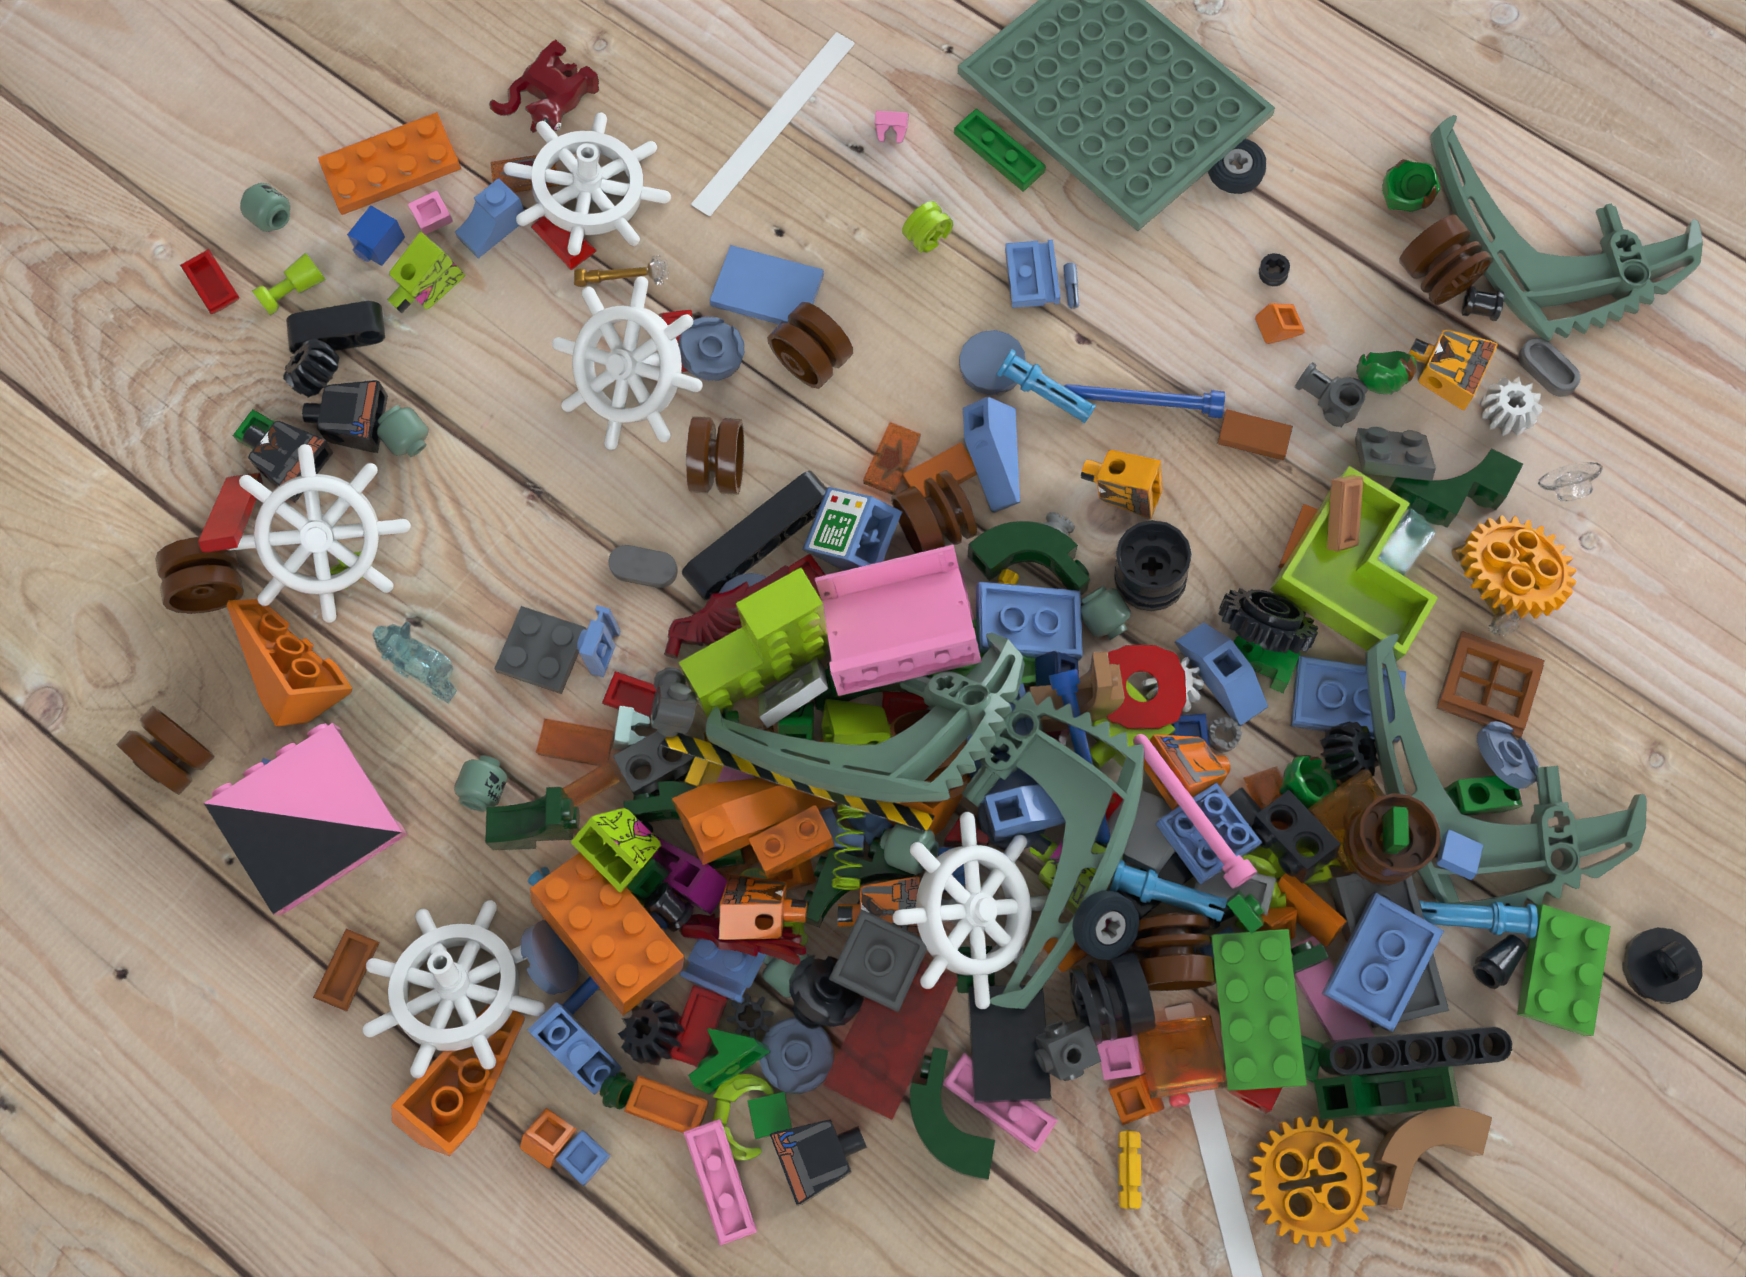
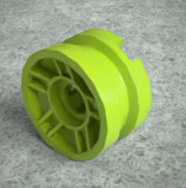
M929 201L918 207L907 218L902 228V234L909 241H913V246L920 253L923 251L928 253L939 246L937 241L941 237L947 238L953 228V220L946 213H942V209L935 201Z

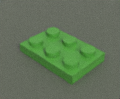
M1544 904L1537 905V932L1535 937L1529 940L1517 1015L1579 1035L1594 1036L1611 926Z

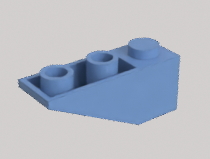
M990 397L963 407L964 440L991 511L997 512L1020 503L1016 408Z
M1040 785L1022 786L985 796L984 810L994 842L1066 823L1054 801Z

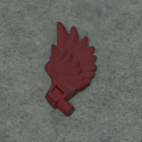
M784 565L773 574L750 587L748 582L745 581L727 592L712 594L705 607L689 617L674 619L668 630V642L664 655L677 659L682 643L703 646L704 643L709 646L742 628L736 603L786 576L789 572V567Z
M713 913L710 916L692 914L690 919L679 929L680 934L684 938L710 940L718 949L739 951L757 957L759 952L793 965L800 964V957L798 955L806 954V947L800 944L802 942V935L793 933V927L784 926L782 936L778 939L724 940L719 939L720 917L715 918Z

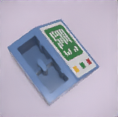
M828 487L802 550L844 571L883 562L902 511L872 496Z

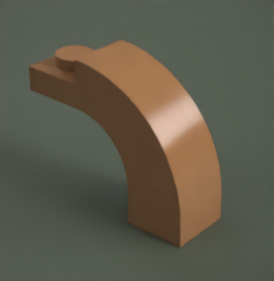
M1107 651L1092 653L1090 669L1080 677V684H1077L1079 691L1075 693L1081 715L1089 712L1091 714V721L1094 722L1117 710L1124 702L1125 697L1120 665L1109 664ZM1051 685L1030 687V692L1036 705H1039L1050 696L1055 710L1063 707L1061 696H1057L1056 689L1052 690ZM1048 716L1040 719L1044 733L1069 729L1068 724Z
M1447 1107L1416 1113L1395 1125L1380 1142L1372 1161L1387 1167L1386 1172L1382 1171L1376 1183L1377 1190H1375V1194L1380 1195L1377 1205L1389 1210H1402L1413 1167L1418 1158L1432 1147L1449 1148L1471 1157L1483 1155L1492 1117L1470 1109Z

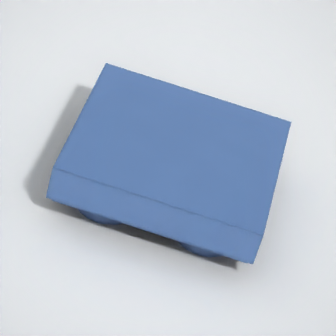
M1217 783L1193 797L1194 801L1236 856L1244 857L1260 846L1261 840ZM1180 806L1157 821L1156 826L1200 885L1222 871L1223 863Z

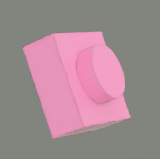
M437 190L408 203L424 235L453 222Z
M1137 1035L1117 1037L1113 1041L1104 1039L1101 1044L1097 1045L1104 1080L1136 1076L1144 1073Z

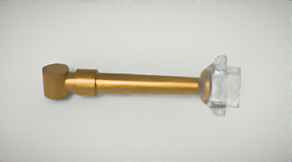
M660 255L652 257L647 267L603 271L597 269L589 270V272L584 269H576L574 271V285L584 287L587 285V282L601 283L604 280L646 275L655 284L660 285L664 284V279H669L668 262L666 259L661 260Z
M1465 544L1452 549V556L1457 562L1461 561L1465 556L1461 553ZM1461 565V567L1463 568V570L1466 572V570H1467L1469 567H1466V566ZM1477 588L1480 594L1484 592L1481 588ZM1491 597L1484 599L1495 615L1488 627L1490 632L1494 635L1498 633L1500 637H1504L1519 628L1517 622L1521 618L1516 612H1511L1507 615L1500 606L1495 609L1492 607L1494 599Z

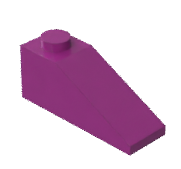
M654 835L660 841L661 846L652 857L670 872L662 883L667 882L671 885L673 893L711 915L722 899L727 880L710 865H702L701 861L696 857Z

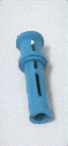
M1010 350L996 375L999 377L1006 376L1021 386L1020 390L1024 392L1032 390L1055 406L1081 420L1082 423H1086L1096 406L1095 404H1091L1041 373L1043 369L1038 364L1031 365L1016 356L1015 350Z
M1124 860L1120 861L1110 887V891L1116 892L1119 890L1136 895L1144 903L1154 899L1216 919L1219 922L1223 917L1224 911L1211 908L1209 904L1225 908L1227 898L1225 897L1222 898L1158 878V873H1155V870L1149 869L1146 872L1125 865Z
M1419 900L1424 920L1433 925L1489 929V932L1493 933V935H1501L1503 932L1524 933L1528 938H1534L1537 932L1538 914L1534 904H1527L1526 907L1504 906L1502 902H1494L1487 907Z

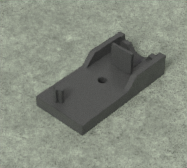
M1357 873L1328 880L1336 911L1347 921L1342 928L1343 936L1347 942L1373 893H1378L1424 919L1412 875L1403 882L1389 886L1373 884L1359 877ZM1434 953L1398 1023L1449 1011ZM1371 1022L1372 1028L1380 1027L1375 1023Z

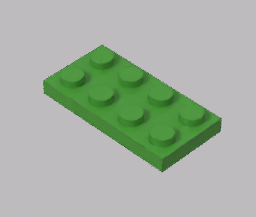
M1289 929L1255 931L1252 934L1250 932L1211 935L1228 1091L1307 1086Z

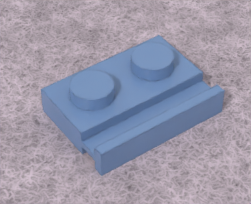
M1053 239L1048 240L1046 243H1038V241L1006 243L1005 255L1012 308L1043 306L1045 303L1054 302V305L1060 304Z
M597 605L595 611L598 618L596 621H590L587 630H582L578 639L577 649L589 672L604 678L616 646L613 637L614 635L620 636L621 631L611 609Z
M697 939L687 959L690 963L686 971H681L680 976L742 1004L744 1001L742 995L746 987L750 989L766 955L758 952L757 957L739 951L718 949L710 940Z

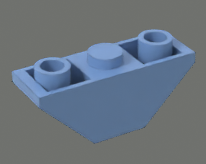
M1202 623L1175 641L1182 654L1189 658V663L1192 667H1199L1200 672L1198 675L1235 722H1238L1239 726H1242L1268 708L1253 667L1229 637L1208 624Z
M556 1002L527 1029L594 1095L601 1089L604 1080L608 1076H615L622 1069L585 1026L560 1003Z

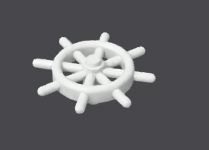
M601 112L597 113L594 117L592 131H575L559 137L545 121L538 122L536 130L547 144L538 153L533 166L508 162L503 167L505 174L509 176L532 180V191L536 204L517 215L516 222L518 225L526 226L545 216L556 226L571 232L568 252L573 256L580 253L584 235L603 234L615 229L619 231L629 245L636 246L640 241L639 235L627 221L637 211L641 199L664 204L671 200V195L668 191L643 186V174L639 161L657 151L656 143L648 141L631 151L618 139L604 134L607 117ZM600 154L613 160L603 167L598 164ZM561 160L571 173L550 169L556 162ZM624 170L629 184L608 179ZM545 182L568 187L551 196ZM604 193L625 197L614 206ZM577 198L575 212L562 206L568 201ZM595 202L602 212L588 214L590 203Z
M642 276L637 277L634 282L630 306L620 305L604 309L595 290L589 286L585 287L582 290V297L593 316L580 330L576 342L557 337L552 341V346L555 350L573 355V374L578 388L575 393L562 402V409L565 412H571L586 402L594 412L608 419L604 442L608 450L617 448L622 423L648 420L660 442L669 441L671 434L660 412L669 405L678 387L692 392H699L703 386L701 380L681 374V354L676 337L693 325V318L686 314L670 325H667L657 314L644 308L648 280ZM627 320L624 341L622 343L613 324ZM640 326H642L652 338L636 348ZM602 335L611 352L596 348ZM594 362L606 365L607 369L597 377ZM646 377L658 381L651 395L641 378ZM616 380L611 401L602 390ZM629 385L640 404L634 408L625 407Z
M303 444L298 448L301 476L284 482L273 492L249 475H243L239 479L240 486L263 504L256 518L254 534L242 535L238 547L227 550L256 548L263 565L273 576L271 581L258 595L257 600L260 605H269L283 587L287 586L299 592L319 594L322 618L325 622L332 623L337 617L333 593L351 586L361 577L365 578L382 592L388 593L392 591L393 582L371 566L377 553L379 535L406 533L410 530L411 525L406 519L378 521L372 505L362 493L377 474L378 469L375 464H366L352 482L348 483L334 476L316 474L312 448L307 444ZM318 491L338 496V499L325 514L321 512ZM304 492L308 518L285 501L296 494ZM350 506L354 508L362 522L334 526ZM275 512L299 530L271 532V524ZM364 537L363 548L359 556L337 541L339 539ZM300 544L285 563L274 548V546ZM327 551L349 567L331 576ZM312 552L316 577L297 572Z
M964 812L960 816L961 847L949 849L935 858L920 842H915L910 846L911 855L926 869V872L918 888L916 908L895 911L893 921L897 925L917 924L921 939L930 955L934 958L920 979V984L923 988H933L945 969L958 974L973 975L975 1005L979 1009H986L990 1005L988 974L1005 968L1012 961L1018 965L1024 953L1022 948L1030 930L1032 912L1042 911L1048 896L1030 897L1026 881L1015 865L1016 860L1027 845L1026 837L1020 834L1016 835L1004 853L988 846L977 845L975 817L970 812ZM962 864H964L965 888L952 876V873ZM979 864L991 871L981 887ZM1001 885L1006 899L995 900L993 895ZM944 889L952 896V899H941ZM1007 914L1006 925L1003 929L995 919L997 915ZM952 922L955 927L947 937L942 923ZM984 931L997 943L987 954ZM968 934L970 936L971 958L964 956L958 951ZM1035 962L1027 975L1033 976L1037 972L1038 965Z
M492 900L483 903L474 925L452 924L436 928L430 912L427 909H419L415 914V918L423 935L408 946L398 961L392 963L371 958L366 963L368 972L390 978L388 999L391 1011L366 1023L363 1026V1034L366 1037H374L399 1024L411 1039L421 1044L410 1068V1073L414 1078H421L425 1075L435 1050L457 1051L473 1046L481 1066L484 1069H492L496 1064V1058L487 1039L504 1025L512 1011L533 1016H541L545 1012V1005L541 1001L518 996L520 979L517 963L528 957L523 959L521 945L509 950L502 939L488 930L497 910V905ZM464 946L458 962H453L451 955L446 949ZM479 949H483L495 957L471 970ZM428 960L427 967L430 972L419 970V968ZM498 973L501 974L499 990L476 985ZM411 984L433 989L408 1001ZM476 1000L491 1005L477 1018L470 1002ZM439 1004L429 1026L421 1023L414 1017ZM453 1009H456L463 1026L445 1029Z

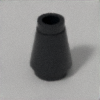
M1509 934L1505 939L1475 959L1476 965L1473 967L1475 977L1491 989H1497L1499 986L1506 985L1524 952L1527 950L1525 943L1517 936Z

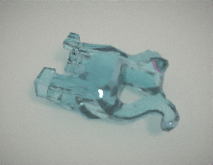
M407 621L403 626L395 624L377 626L372 637L377 651L382 654L381 659L389 660L394 665V671L406 678L410 676L432 690L431 693L449 704L457 692L454 685L449 681V677L454 670L451 660L441 652L411 638V624Z

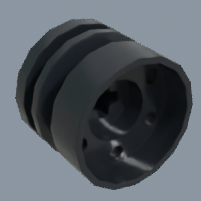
M1155 520L1137 523L1126 530L1118 542L1114 574L1116 589L1126 603L1136 609L1152 612L1166 609L1179 600L1186 588L1192 555L1189 541L1184 534L1167 522ZM1148 570H1154L1155 576H1150Z
M1132 951L1107 960V976L1104 977L1094 961L1087 964L1089 981H1087L1079 965L1069 969L1070 997L1076 1019L1089 1026L1095 1045L1102 1043L1100 1026L1103 1027L1110 1041L1116 1040V1021L1121 1020L1130 1036L1155 1029V1014L1149 988L1140 963Z

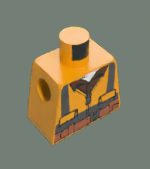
M1443 330L1435 345L1416 338L1408 354L1413 355L1416 361L1425 364L1418 379L1421 385L1459 409L1465 410L1474 397L1498 344L1459 332Z
M1109 450L1103 463L1087 459L1081 471V479L1097 483L1100 500L1142 517L1152 519L1163 492L1161 460Z

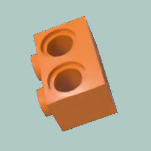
M816 805L749 838L768 880L835 846L833 838Z

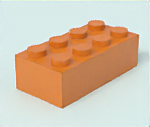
M580 852L530 888L533 906L622 1016L682 970L684 955L631 891L626 887L619 893Z

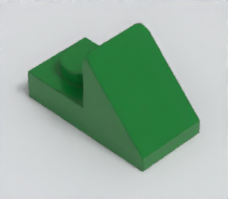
M708 1028L707 1031L719 1054L710 1055L701 1060L697 1065L698 1068L688 1074L694 1088L711 1094L721 1084L737 1076L771 1051L767 1045L754 1038Z

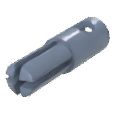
M1067 263L1063 266L1068 307L1071 309L1074 307L1075 309L1079 307L1077 267L1075 263Z

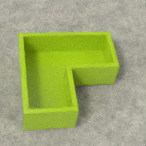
M1349 466L1338 478L1350 475L1363 477L1359 545L1340 551L1327 549L1330 489L1269 590L1294 602L1302 611H1305L1366 651L1382 639L1398 634V640L1393 647L1395 660L1397 661L1406 655L1438 597L1377 559L1410 503Z
M802 568L737 602L736 606L742 628L679 662L686 682L691 691L695 692L696 700L707 718L715 707L719 708L721 714L726 707L730 711L734 706L733 703L744 697L746 699L756 697L764 691V686L775 680L777 682L781 681L793 673L796 668L816 657L821 660L826 656V652L829 650L824 605Z

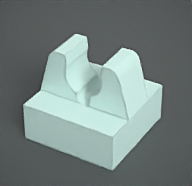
M619 706L612 749L624 750L646 738L645 736H638L631 729H635L637 726L649 727L650 718L634 711L632 707Z

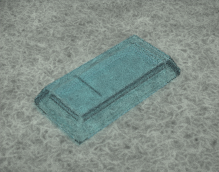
M1411 508L1394 529L1378 557L1387 566L1404 576L1436 531Z

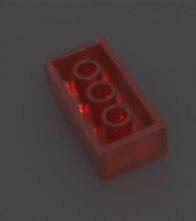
M924 962L921 963L899 1013L865 997L823 1084L826 1090L892 1123L958 984L957 978L943 972L933 988H923L920 984V979L929 966Z

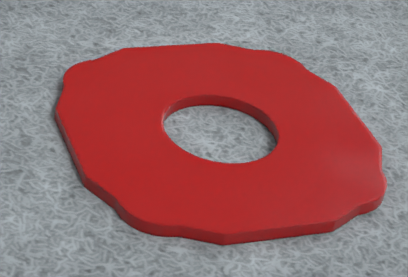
M1125 645L1108 652L1109 664L1120 665L1125 697L1122 705L1106 716L1110 722L1119 724L1127 729H1160L1179 720L1181 711L1186 703L1185 671L1174 652L1165 650L1157 645ZM1146 672L1156 679L1158 692L1152 700L1139 702L1130 697L1126 689V682L1132 674Z

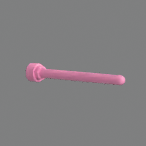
M1143 734L1136 735L1133 740L1134 745L1143 744L1144 759L1223 863L1222 870L1225 872L1223 877L1230 887L1235 889L1252 878L1257 873V870L1248 859L1243 860L1240 855L1236 856L1149 739Z

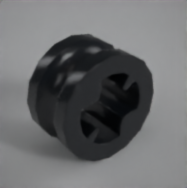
M1277 253L1265 256L1259 268V277L1262 282L1274 287L1285 283L1290 271L1289 260ZM1269 266L1271 268L1280 267V272L1275 271L1270 274L1268 272Z

